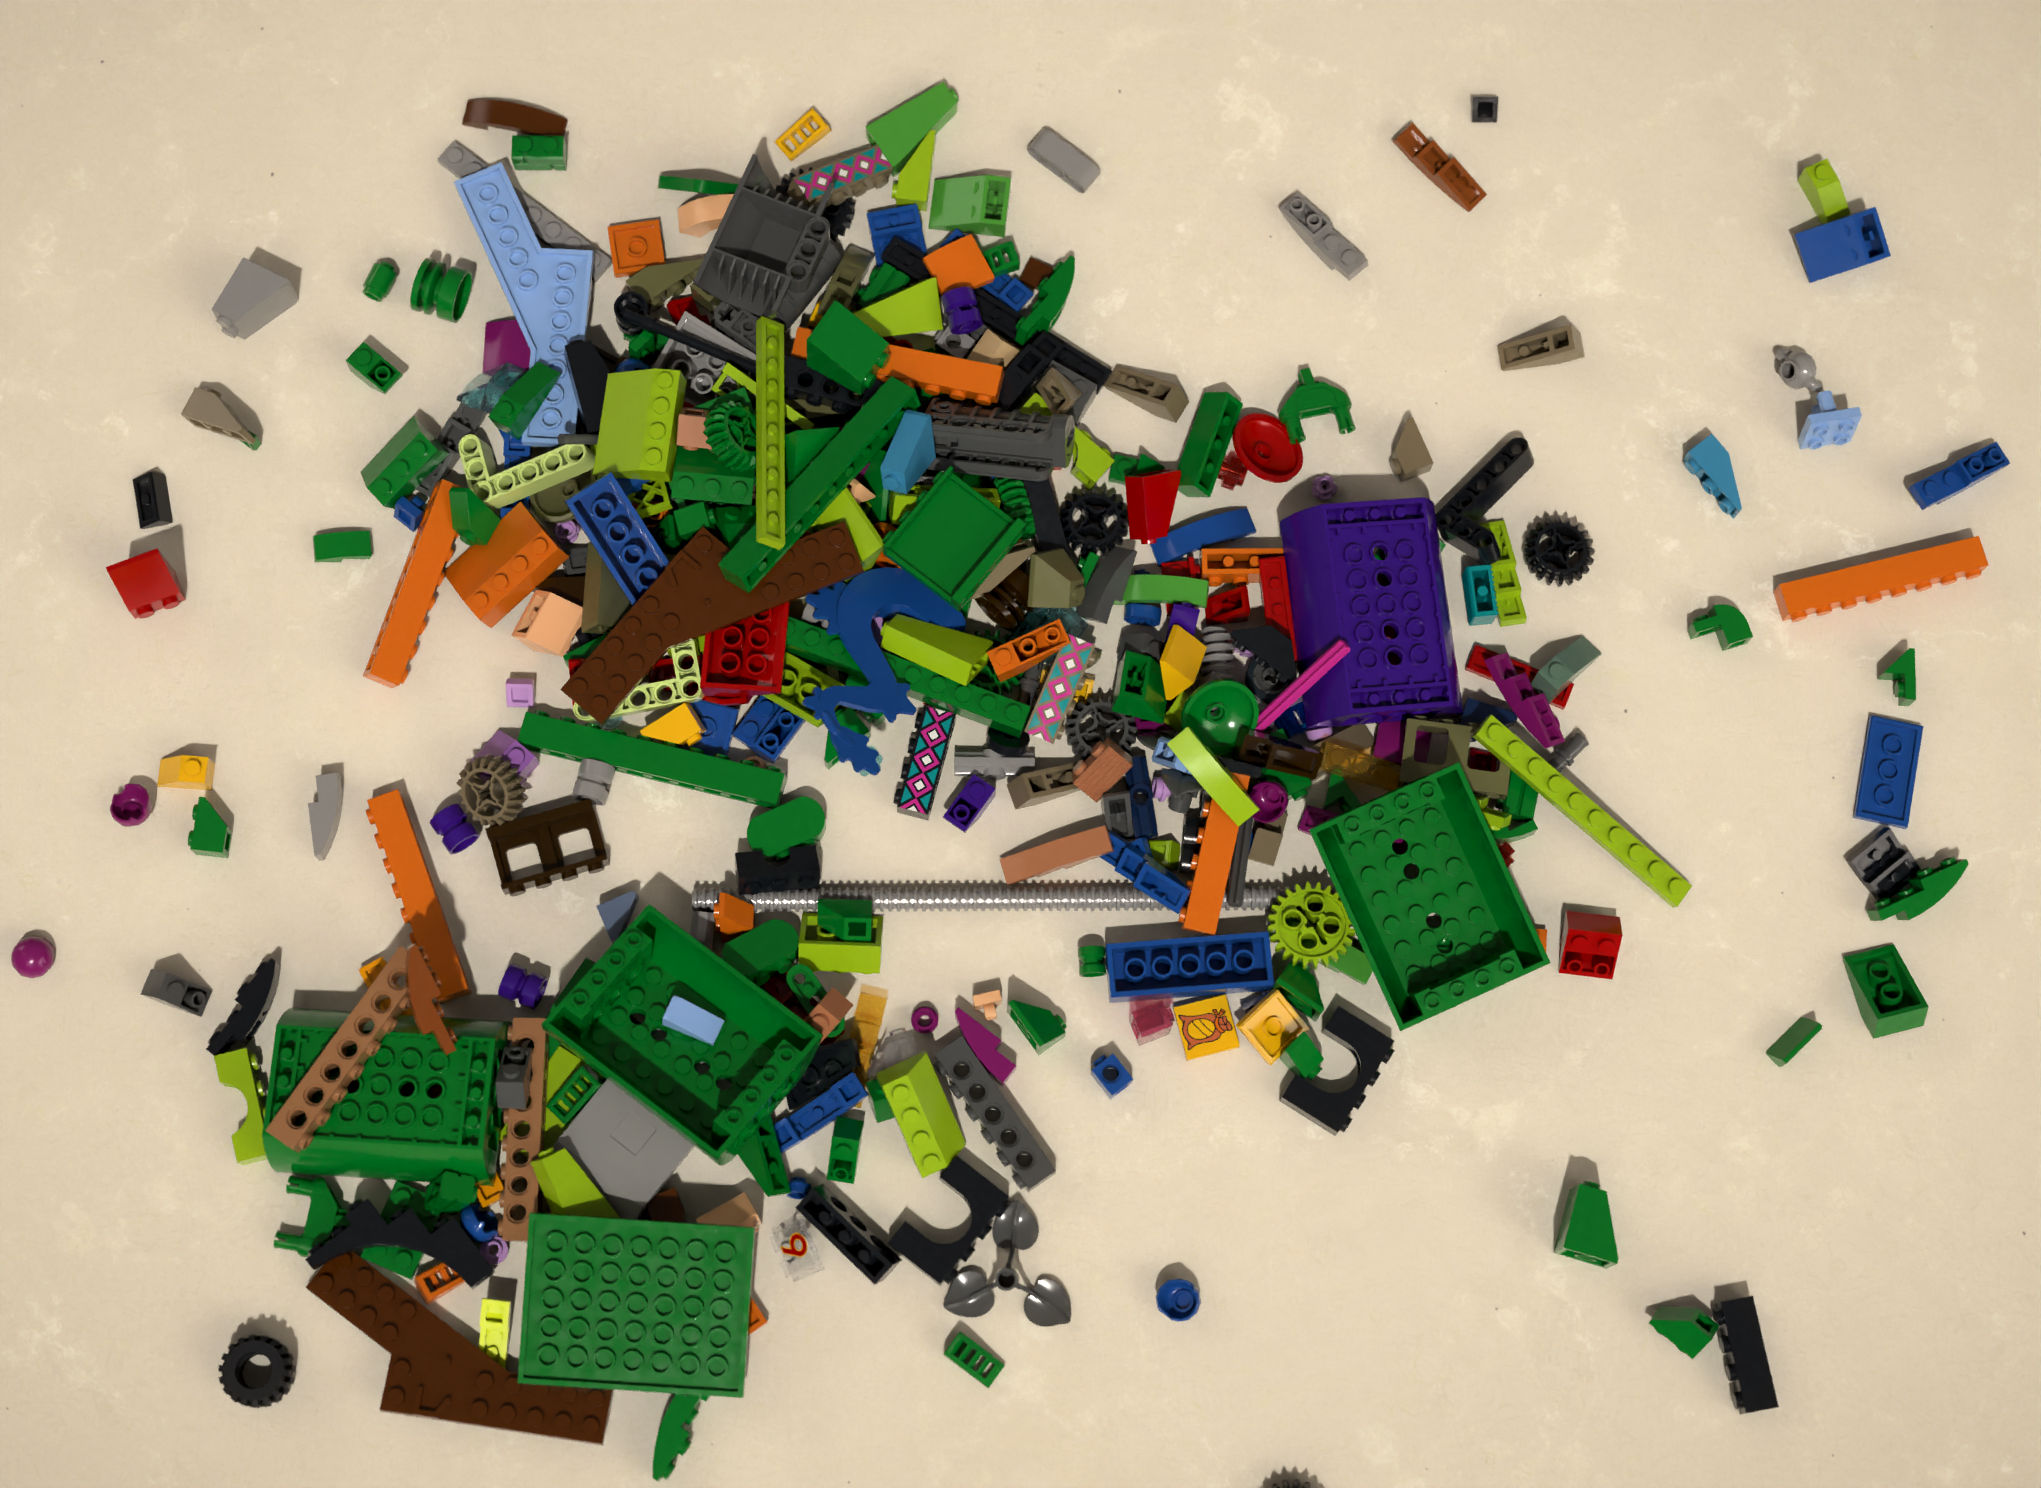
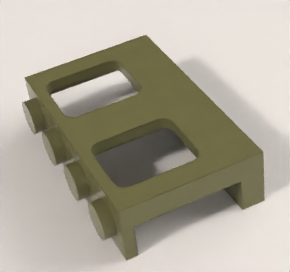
M1417 715L1412 716V719L1407 718L1398 786H1403L1420 777L1459 762L1473 794L1505 800L1508 794L1510 768L1501 761L1499 770L1496 772L1470 769L1468 767L1470 738H1473L1472 736L1481 724L1469 722L1465 726L1456 725L1455 721L1449 719H1439V722L1428 721V718L1425 716ZM1416 731L1448 735L1444 764L1422 763L1414 760Z

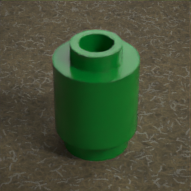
M381 261L380 264L374 263L363 284L364 290L362 293L374 301L381 302L383 298L387 297L397 278V274L394 272L395 268L384 261Z

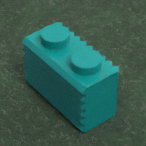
M1491 565L1469 566L1463 572L1462 581L1469 626L1492 624L1499 613L1496 606L1497 601H1495L1497 597L1494 591L1495 586H1493L1494 577L1492 576Z

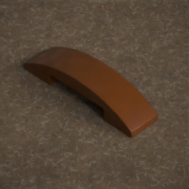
M485 99L468 100L462 121L464 126L488 130V126L535 136H564L568 123L567 119L541 109L517 103Z

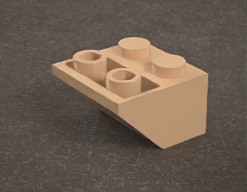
M536 590L511 636L533 651L563 657L565 652L569 650L574 635L581 627L583 607L554 593Z
M745 1192L696 1219L697 1223L755 1227V1233L759 1231L758 1226L762 1224Z

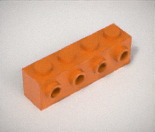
M1283 548L1202 549L1199 558L1200 579L1209 581L1210 587H1218L1222 583H1233L1234 586L1238 587L1247 586L1249 583H1259L1261 586L1258 559L1284 556Z

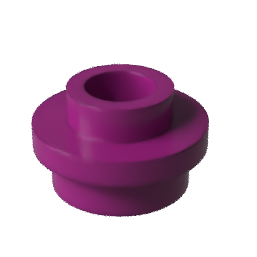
M920 1007L913 1012L911 1024L918 1033L929 1034L938 1025V1015L930 1007ZM927 1016L930 1019V1023L922 1025L919 1022L920 1018Z

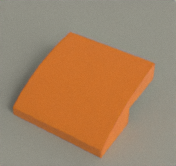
M972 234L955 240L923 258V262L931 277L937 280V287L941 296L959 287L976 289L992 283L995 279Z

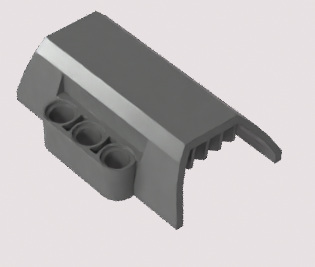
M752 154L693 280L694 285L726 304L760 317L775 318L788 289L794 293H803L809 288L830 241V224L826 218L822 217V214L833 193L835 184L829 183L819 204L816 206L811 205V207L806 206L802 201L797 202L792 197L788 198L781 195V193H777L764 174L758 161V155ZM814 231H822L823 234H821V235H816V234H814L813 232H814ZM809 252V253H812V254H814V255H813V256H810V257H806V256H804V255H802V254ZM799 274V275H802V276H804V277H803V278H800V279H796V278H794V277H792V276Z

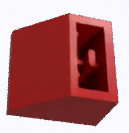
M1566 911L1561 932L1559 973L1613 979L1623 936L1620 917Z

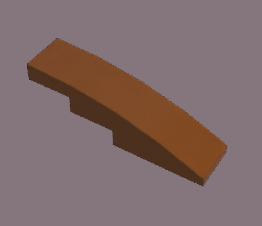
M1414 123L1409 124L1392 141L1430 181L1467 212H1470L1487 195L1455 157L1449 158L1434 140L1429 141Z

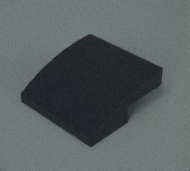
M1887 827L1881 829L1845 859L1859 880L1877 901L1894 896L1909 883L1910 879L1917 876V871L1921 870L1910 851L1902 848L1892 830Z

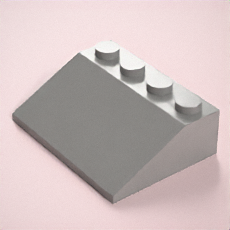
M685 311L675 328L676 330L756 363L755 353L689 312ZM669 338L653 368L681 370L687 381L684 402L698 406L720 397L711 388L723 373L722 369L727 363ZM734 366L756 382L755 374ZM728 376L719 389L728 394L738 390L737 382ZM749 394L752 405L756 409V395Z

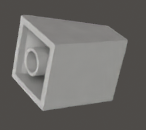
M243 257L211 310L217 318L216 322L221 325L222 332L232 338L238 336L245 340L295 305L299 299L288 279Z

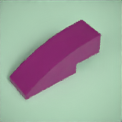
M958 1007L955 1010V1018L964 1040L987 1073L1003 1087L1016 1070V1065L997 1051L1001 1045V1040Z

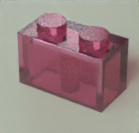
M1163 1001L1133 1011L1129 1019L1139 1046L1169 1035L1175 1021L1170 1006L1165 1007Z

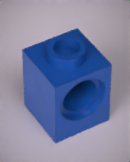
M1104 1054L1092 1064L1094 1067L1091 1070L1092 1077L1110 1099L1133 1082L1131 1075L1114 1054H1111L1108 1058ZM1106 1068H1113L1116 1070L1118 1077L1113 1081H1108L1103 1077L1102 1072Z

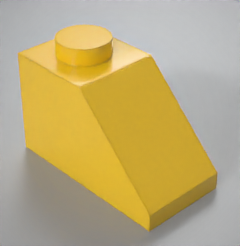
M690 703L681 704L640 730L643 736L676 744H688V746L702 739L701 734L707 731Z
M179 755L161 759L157 786L212 791L215 764L209 757Z

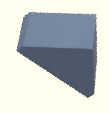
M630 891L596 906L612 944L627 929L639 900L637 892Z

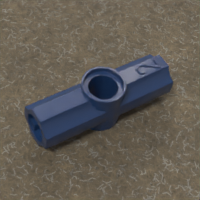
M1136 756L1132 757L1133 766L1125 773L1127 791L1129 790L1134 837L1135 839L1141 837L1151 839L1158 836L1152 800L1153 792L1150 788L1146 757ZM1136 793H1143L1148 800L1145 803H1137L1133 796Z

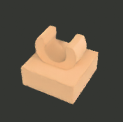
M995 990L974 995L972 1001L975 1011L983 1009L986 1021L997 1019L995 1006L1001 1005L1000 991Z

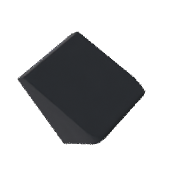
M1471 95V122H1497L1498 96Z

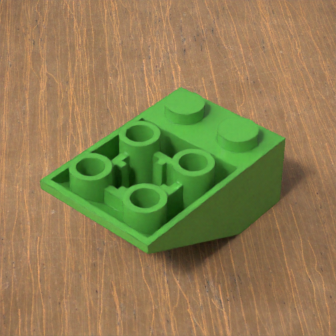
M979 175L934 180L928 229L953 232L957 228L962 233L1005 237L1011 178Z

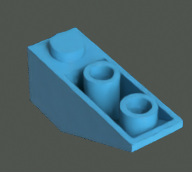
M1711 434L1689 450L1683 461L1685 462L1686 469L1692 475H1696L1702 482L1703 489L1717 499L1720 509L1734 519L1741 511L1742 506L1730 456L1727 450Z

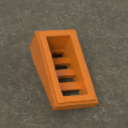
M442 1262L414 1278V1284L427 1305L465 1283L460 1275L450 1268L456 1278L454 1281H451L445 1270L448 1266ZM438 1273L446 1284L441 1287L435 1276ZM428 1279L435 1289L432 1293L425 1283Z

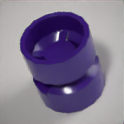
M959 287L943 294L941 300L945 313L949 314L947 321L952 334H967L979 329L983 325L980 310L975 307L977 300L973 288Z
M453 804L444 808L429 822L437 835L444 836L442 843L451 855L465 850L476 842L480 836L471 822H465L467 816L459 804Z
M512 963L502 978L498 995L510 1001L519 999L520 1005L535 1010L545 993L548 977L536 972L528 974L526 968Z

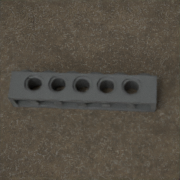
M960 1036L934 1054L937 1061L933 1064L941 1077L947 1075L952 1083L949 1086L950 1090L957 1099L962 1097L968 1105L964 1108L973 1122L978 1120L984 1128L980 1131L989 1145L994 1143L998 1148L999 1152L996 1155L1004 1167L1009 1165L1015 1173L1012 1178L1020 1189L1025 1187L1029 1193L1056 1173V1169L964 1038ZM963 1064L969 1069L968 1075L965 1077L956 1076L953 1070L957 1065ZM973 1087H981L985 1095L982 1099L975 1100L970 1097L969 1091ZM990 1109H996L1001 1117L996 1122H989L985 1118V1113ZM1006 1131L1013 1132L1016 1136V1141L1011 1145H1006L1001 1141L1000 1137ZM1020 1154H1027L1031 1157L1032 1164L1025 1168L1020 1167L1016 1162V1158Z

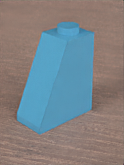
M908 409L904 412L880 467L883 489L907 494L936 458L930 414Z

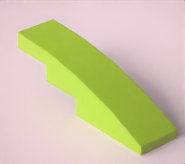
M1505 521L1481 523V526L1494 534L1501 551L1499 560L1490 564L1493 571L1492 576L1494 577L1495 596L1497 597L1495 601H1497L1496 606L1499 612L1497 615L1499 625L1504 627L1526 623L1527 616L1521 599L1522 589L1515 569L1516 559Z
M1189 726L1167 743L1188 771L1238 827L1260 810L1228 768L1221 764L1209 747H1206Z

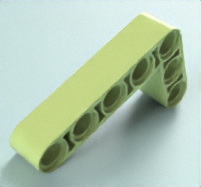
M468 434L462 437L458 445L469 489L492 511L591 470L594 467L596 455L594 451L584 444L563 445L497 473L492 450L486 442L473 434ZM583 453L581 459L578 460L579 455ZM513 482L512 487L508 489L509 485Z
M697 638L671 648L676 675L675 679L637 686L609 719L700 701L705 695L700 688L702 663ZM686 656H692L694 660L693 666L690 669L684 670L681 666L682 659ZM691 682H696L698 684V692L693 696H688L686 693L687 685ZM670 687L672 690L671 698L667 701H662L660 698L661 690ZM643 692L646 696V701L643 705L636 706L634 704V697L637 693ZM574 703L573 712L578 719L585 722H597L591 715L583 716L582 708Z

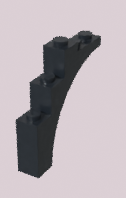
M359 1199L347 1208L349 1213L345 1217L351 1225L349 1227H346V1225L339 1227L331 1234L333 1239L325 1245L322 1242L315 1245L308 1251L310 1256L305 1259L310 1267L316 1270L332 1259L355 1250L373 1247H400L421 1252L441 1261L458 1273L472 1289L495 1273L454 1217L450 1220L447 1217L442 1219L433 1227L435 1232L431 1234L412 1208L407 1211L402 1208L390 1218L392 1222L387 1224L369 1199H366L364 1202L362 1199Z

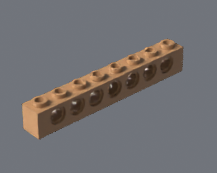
M399 946L266 1128V1132L290 1149L300 1153L302 1149L305 1150L311 1144L314 1138L313 1133L318 1126L321 1127L328 1121L331 1115L329 1111L334 1104L343 1100L348 1090L346 1088L350 1082L356 1080L364 1070L363 1065L369 1056L373 1057L381 1047L380 1041L386 1033L389 1034L394 1030L398 1023V1016L403 1010L406 1011L410 1007L406 985L402 988H397L396 985L397 980L405 975L407 950L402 946ZM426 964L429 971L431 972L433 969L428 964ZM390 998V1007L385 1011H381V1002L384 999ZM373 1021L374 1029L372 1032L364 1034V1025L367 1022ZM357 1044L356 1054L352 1057H347L346 1051L348 1047ZM340 1067V1076L335 1080H330L332 1069ZM323 1090V1099L319 1103L314 1104V1094L317 1091ZM305 1113L307 1116L305 1124L297 1127V1117Z
M513 1018V1025L508 1026V1041H512V1047H521L525 1041L532 1040L534 1042V1049L532 1050L531 1065L533 1075L530 1081L529 1093L532 1100L531 1105L526 1109L504 1108V1124H508L507 1135H503L502 1150L506 1152V1163L501 1165V1179L505 1180V1191H500L499 1204L500 1207H504L503 1219H499L498 1235H502V1240L505 1242H527L529 1213H541L542 1189L530 1162L539 1158L537 1153L544 1150L549 1034L542 1029L541 1023L546 1018ZM521 1123H529L530 1132L528 1135L519 1137L517 1134L518 1126ZM526 1150L529 1154L528 1161L523 1165H518L516 1163L517 1153ZM520 1178H525L528 1183L526 1190L517 1193L514 1189L515 1182ZM518 1206H524L526 1216L524 1219L516 1221L513 1218L514 1209Z

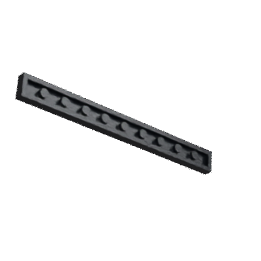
M897 237L892 239L881 255V261L906 274L915 282L932 278L923 262V258L926 255ZM979 288L974 289L977 300L975 307L980 310L983 324L1023 349L1028 343L1031 345L1042 333L1037 330L1024 346L1020 345L1015 341L1018 331L1015 327L1023 315ZM1049 332L1048 334L1064 345V350L1054 361L1097 384L1098 395L1111 376L1112 370Z

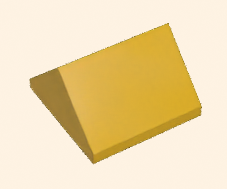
M1173 625L1160 658L1166 700H1172L1194 684L1207 649L1203 643L1179 625Z

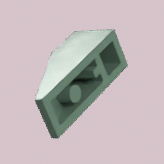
M1581 636L1554 656L1537 672L1531 683L1532 688L1538 694L1544 693L1548 703H1550L1602 653L1585 637Z

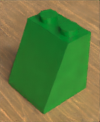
M835 300L807 339V366L859 395H862L866 388L870 389L873 386L877 377L876 373L880 368L884 369L890 360V355L888 354L889 343Z
M839 427L796 430L785 435V491L790 487L793 480L800 476L809 466L810 462L825 449L828 442L837 436L840 432Z
M1584 1181L1583 1184L1579 1183L1569 1190L1554 1253L1607 1269L1616 1265L1619 1259L1607 1191L1599 1189V1184Z

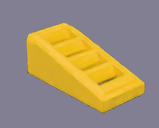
M812 108L775 141V144L792 162L832 130ZM813 121L819 127L816 131L810 125ZM806 128L812 135L807 138L801 130ZM795 134H798L804 141L802 144H799L793 137ZM787 140H790L796 147L794 151L786 145L785 142Z

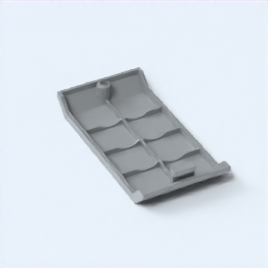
M656 1029L651 1033L653 1039L660 1041L665 1039L667 1034L661 1029ZM698 1062L694 1066L695 1070L702 1074L710 1069L709 1065L705 1062ZM722 1078L717 1080L716 1086L721 1090H727L731 1087V1082L728 1079ZM607 1079L559 1137L553 1148L554 1150L565 1148L620 1218L640 1219L650 1201L695 1146Z

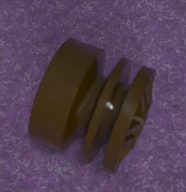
M1018 567L991 591L975 599L982 611L993 622L1010 632H1014L1018 627L1017 622L1025 620V615L1021 608L1027 612H1032L1036 608L1028 607L1030 578Z

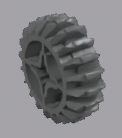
M1098 695L1096 703H1094L1091 697H1088V706L1083 702H1079L1078 708L1080 711L1073 709L1071 713L1073 718L1067 719L1066 724L1070 728L1065 730V735L1072 736L1067 740V744L1076 745L1072 749L1073 754L1082 752L1080 760H1085L1087 756H1091L1092 747L1084 741H1087V743L1093 741L1098 743L1101 741L1103 743L1106 738H1110L1111 735L1117 733V730L1121 728L1123 729V737L1117 745L1127 753L1132 751V747L1129 744H1134L1136 737L1131 734L1137 733V727L1131 725L1135 723L1136 719L1132 716L1127 717L1128 715L1111 711L1113 697L1109 696L1107 702H1103L1102 695ZM1100 712L1108 713L1114 716L1118 721H1116L1115 719L1106 720L1102 717ZM1091 715L1093 725L1080 734V724L1087 716ZM1098 725L1103 727V729L1106 728L1105 738L1103 735H1099L1100 732L1096 733Z

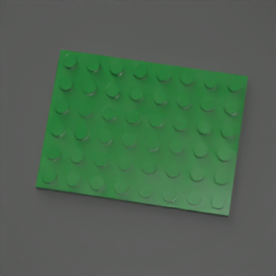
M530 1212L518 1383L743 1398L755 1227Z

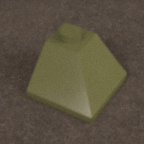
M1055 548L1031 554L1028 607L1071 608L1082 605L1085 597L1084 578L1063 548Z

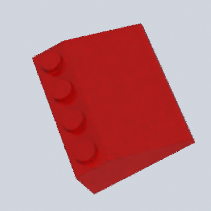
M790 602L705 635L700 688L704 695L738 697L781 694Z

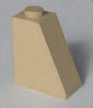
M987 328L967 360L1003 366L1005 372L1021 353L1022 349Z

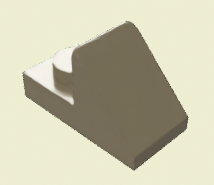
M1284 813L1274 822L1262 823L1258 821L1248 860L1274 866L1288 814Z

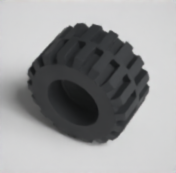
M249 1335L248 1338L242 1337L238 1339L237 1344H231L228 1347L230 1350L228 1354H223L221 1359L224 1362L223 1365H219L218 1370L222 1372V1377H219V1381L224 1385L223 1390L225 1394L230 1395V1399L241 1405L253 1408L269 1407L271 1403L281 1401V1396L283 1394L287 1395L290 1391L288 1389L290 1383H294L295 1378L292 1377L293 1372H296L295 1365H292L294 1358L292 1354L288 1353V1348L275 1339L263 1335ZM264 1355L270 1360L272 1366L271 1376L262 1387L251 1388L247 1386L243 1378L244 1366L253 1356Z

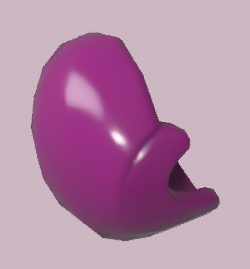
M1269 779L1260 781L1252 787L1249 796L1260 808L1259 811L1252 815L1256 821L1262 823L1274 822L1285 813L1288 807L1289 795L1279 782Z
M130 783L125 784L124 790L121 793L113 795L110 812L114 821L125 827L140 825L148 819L152 810V803L147 789L140 784Z
M30 936L24 938L13 948L11 955L12 965L23 977L37 978L43 976L54 964L53 953L55 948L44 937Z

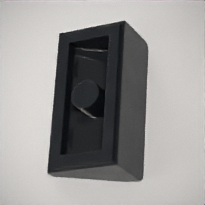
M151 471L133 479L140 529L172 523L166 476L162 473Z

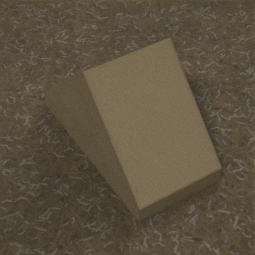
M1051 368L1036 386L1052 415L1054 413L1066 414L1083 394L1082 391L1055 368Z

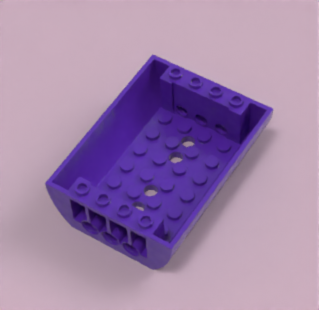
M1420 497L1321 504L1301 510L1281 520L1280 530L1288 578L1299 674L1301 675L1338 640H1344L1350 646V652L1302 695L1307 729L1406 721L1407 718L1412 719V716L1416 715L1425 716L1428 719L1459 717L1463 713L1433 501ZM1378 547L1384 551V560H1378L1374 557V548ZM1381 573L1388 577V586H1381L1377 582V574ZM1385 626H1391L1395 629L1396 636L1394 639H1389L1385 636ZM1389 652H1395L1399 656L1398 665H1392L1388 661L1387 655Z

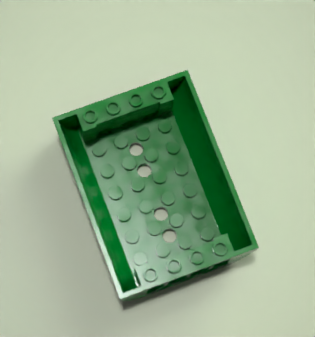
M1459 762L1420 777L1309 829L1400 1031L1550 964V960ZM1396 839H1403L1407 844L1406 851L1401 855L1396 854L1392 849V844ZM1412 863L1418 868V874L1414 879H1408L1404 875L1403 870L1407 864ZM1430 913H1436L1440 917V925L1437 928L1432 929L1426 924V918ZM1446 937L1452 943L1451 950L1448 953H1441L1437 948V943L1441 938Z
M650 904L541 1023L542 1029L720 1166L733 1160L802 1078L823 1036ZM673 995L683 998L724 1020L714 1045L662 1025L663 1016ZM634 1013H641L644 1015L645 1021L641 1024H634L631 1022L630 1016ZM656 1029H661L665 1031L667 1036L665 1039L658 1041L653 1039L651 1033ZM698 1062H705L709 1065L710 1069L702 1074L698 1073L694 1066ZM722 1078L728 1079L731 1082V1087L727 1090H721L716 1086L717 1080Z
M290 1008L283 1013L276 1024L262 1132L265 1153L274 1171L431 1182L443 1172L448 1171L458 1173V1176L461 1174L473 1176L475 1185L494 1186L503 1108H498L495 1081L504 1047H510L508 1026L512 1025L511 1021L441 1018L445 1028L450 1026L457 1038V1042L453 1043L456 1050L445 1055L432 1031L425 1035L420 1034L413 1015L400 1014L394 1030L389 1034L386 1033L380 1041L381 1047L373 1057L369 1056L364 1063V1070L357 1078L360 1082L359 1089L355 1093L347 1092L341 1102L334 1104L329 1111L331 1115L328 1121L323 1126H318L313 1133L314 1138L311 1144L305 1150L302 1149L298 1153L265 1130L352 1011ZM370 1021L364 1025V1034L372 1032L374 1022ZM357 1044L348 1047L346 1051L347 1057H352L356 1054ZM336 1067L330 1072L332 1080L340 1076V1067ZM407 1082H412L415 1086L414 1093L408 1097L402 1096V1086ZM434 1084H440L442 1086V1094L438 1098H430L429 1088ZM317 1091L314 1094V1104L319 1103L323 1099L324 1093L322 1091ZM305 1113L297 1117V1127L305 1124L307 1120Z

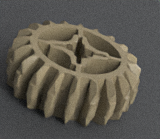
M493 754L479 756L473 761L468 762L465 765V769L459 773L461 779L456 783L461 787L456 794L461 795L463 798L459 804L467 807L465 814L472 813V821L480 820L481 826L489 824L490 827L501 826L503 823L516 819L519 816L518 813L524 809L522 803L527 799L522 794L527 789L521 786L524 777H518L516 774L519 768H511V761L506 760L503 762L502 756L494 757ZM482 772L489 773L492 777L484 776ZM492 804H493L494 806H497V805H498V806L501 807L502 809L493 808L491 805H492Z

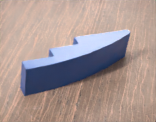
M1109 831L1114 851L1100 856V858L1116 867L1114 871L1134 882L1133 886L1179 914L1191 889L1149 855L1113 831Z

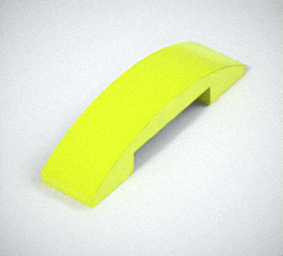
M483 1298L479 1324L481 1327L479 1349L506 1369L511 1301Z

